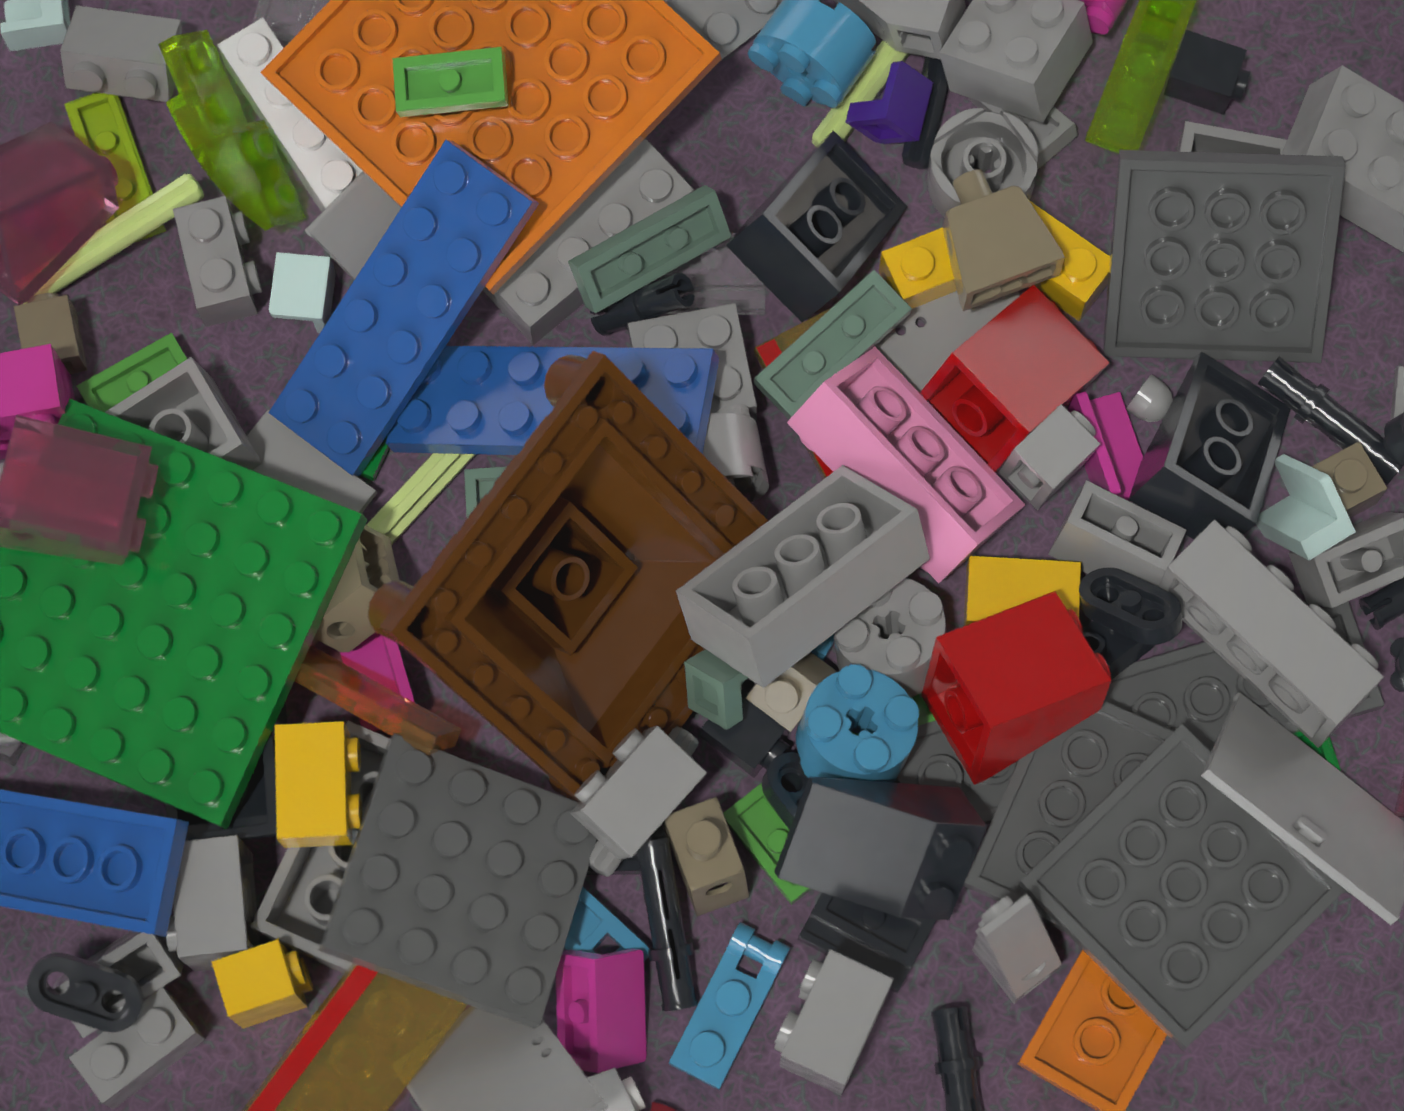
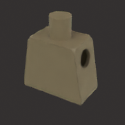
M981 169L966 172L952 182L961 205L953 207L945 213L943 231L958 298L963 311L1060 275L1065 258L1064 254L1019 186H1010L992 193Z
M367 525L364 526L308 651L320 641L340 652H350L375 632L369 622V602L382 585L392 581H399L389 537Z
M717 797L673 812L663 821V828L666 836L670 837L669 844L696 917L749 898L745 872ZM729 882L723 887H720L715 890H709L710 888L716 885Z

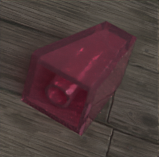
M49 122L0 145V292L18 306L29 301L119 209L115 186L118 184V176L111 161L107 157L100 156L91 150L78 137L71 136L53 122Z
M16 415L0 478V547L123 565L128 555V550L139 552L146 520L137 518L136 515L141 496L151 498L157 477L158 465L149 463L152 447Z

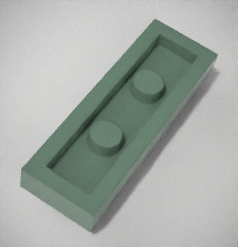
M704 185L574 257L568 263L585 307L596 314L732 236L715 190Z
M873 270L754 378V384L789 420L824 381L871 350L910 314L912 308Z

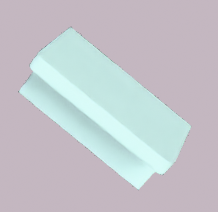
M1285 454L1276 458L1275 465L1289 496L1259 514L1256 525L1265 538L1307 560H1311L1356 532L1328 474Z

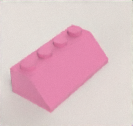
M873 347L824 381L787 422L799 435L802 443L809 450L815 452L833 472L844 465L918 509L930 557L920 568L928 572L938 583L962 565L969 556L973 555L1025 506L1024 502L876 347Z

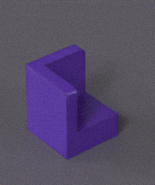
M904 61L893 62L890 67L883 98L880 100L850 103L845 123L873 142L881 144L919 141L933 82Z

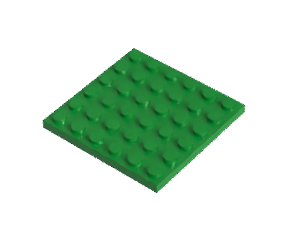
M69 399L65 407V414L61 416L0 545V733L217 826L228 829L368 519L359 512Z

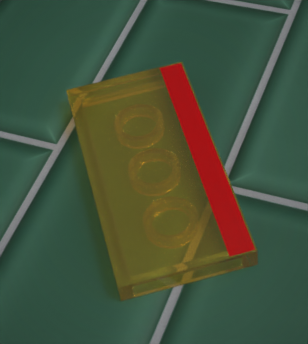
M352 963L241 1111H388L468 1004Z

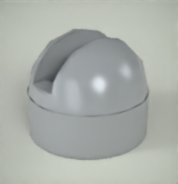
M1151 374L1126 410L1143 421H1160L1165 417L1173 401L1172 393L1165 383Z

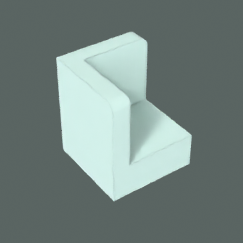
M8 0L4 3L6 22L0 24L1 35L10 51L63 44L70 25L68 0Z
M276 252L269 304L271 316L274 318L313 321L317 333H320L331 315L336 271L331 258Z

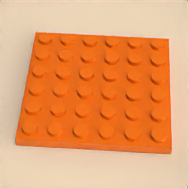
M330 0L260 73L400 207L403 206L446 139L457 143L536 200L539 205L485 285V288L494 295L721 61L722 57L719 51L663 0ZM502 47L505 52L509 106L410 117H399L397 114L392 58Z

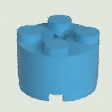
M782 0L754 39L753 45L747 54L754 64L763 70L769 71L783 82L780 86L781 92L793 101L806 106L811 99L816 103L836 108L846 97L875 55L876 51L871 49L876 44V40L868 26L852 10L840 2L833 10L819 2V0Z
M851 664L845 666L839 672L828 676L817 685L810 695L796 731V745L804 774L808 779L810 776L893 783L899 776L917 737L919 709L916 702L893 679L877 671L866 669L861 665ZM851 732H856V733H858L859 735H858V736H857V735H854V734H852Z

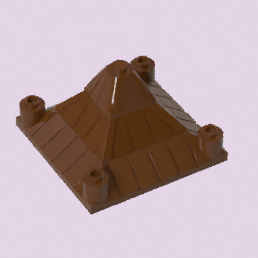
M592 351L587 358L578 355H566L558 358L550 366L545 376L544 389L546 398L554 406L551 413L542 420L525 442L520 453L515 455L495 481L490 492L484 495L464 521L459 532L454 534L434 560L432 567L423 574L417 584L411 586L402 581H392L382 585L374 593L369 602L368 609L369 622L376 633L404 646L406 650L430 669L442 682L549 776L550 785L555 792L576 802H580L574 796L578 788L597 770L604 776L618 760L612 752L633 729L636 728L642 733L646 729L658 726L666 735H669L673 728H681L691 715L693 710L688 708L684 661L702 652L705 648L691 640L676 590L768 522L606 355Z

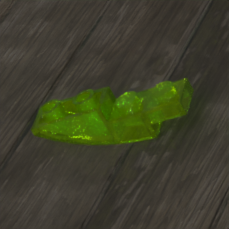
M1139 0L1084 141L1118 154L1119 150H1139L1197 0Z
M208 30L174 35L158 44L179 92V95L165 103L182 137L209 178L245 216L265 231L304 220L306 216L299 202L297 191L289 179L277 151L276 142L270 134L265 120L247 123L240 101L234 93L220 60L219 52L213 44Z

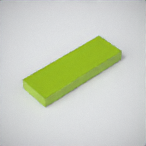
M96 92L64 105L106 224L153 195L119 96ZM164 224L138 241L166 232Z

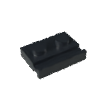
M821 893L798 936V940L825 955L828 954L829 950H832L892 978L890 990L898 994L937 919L901 918Z

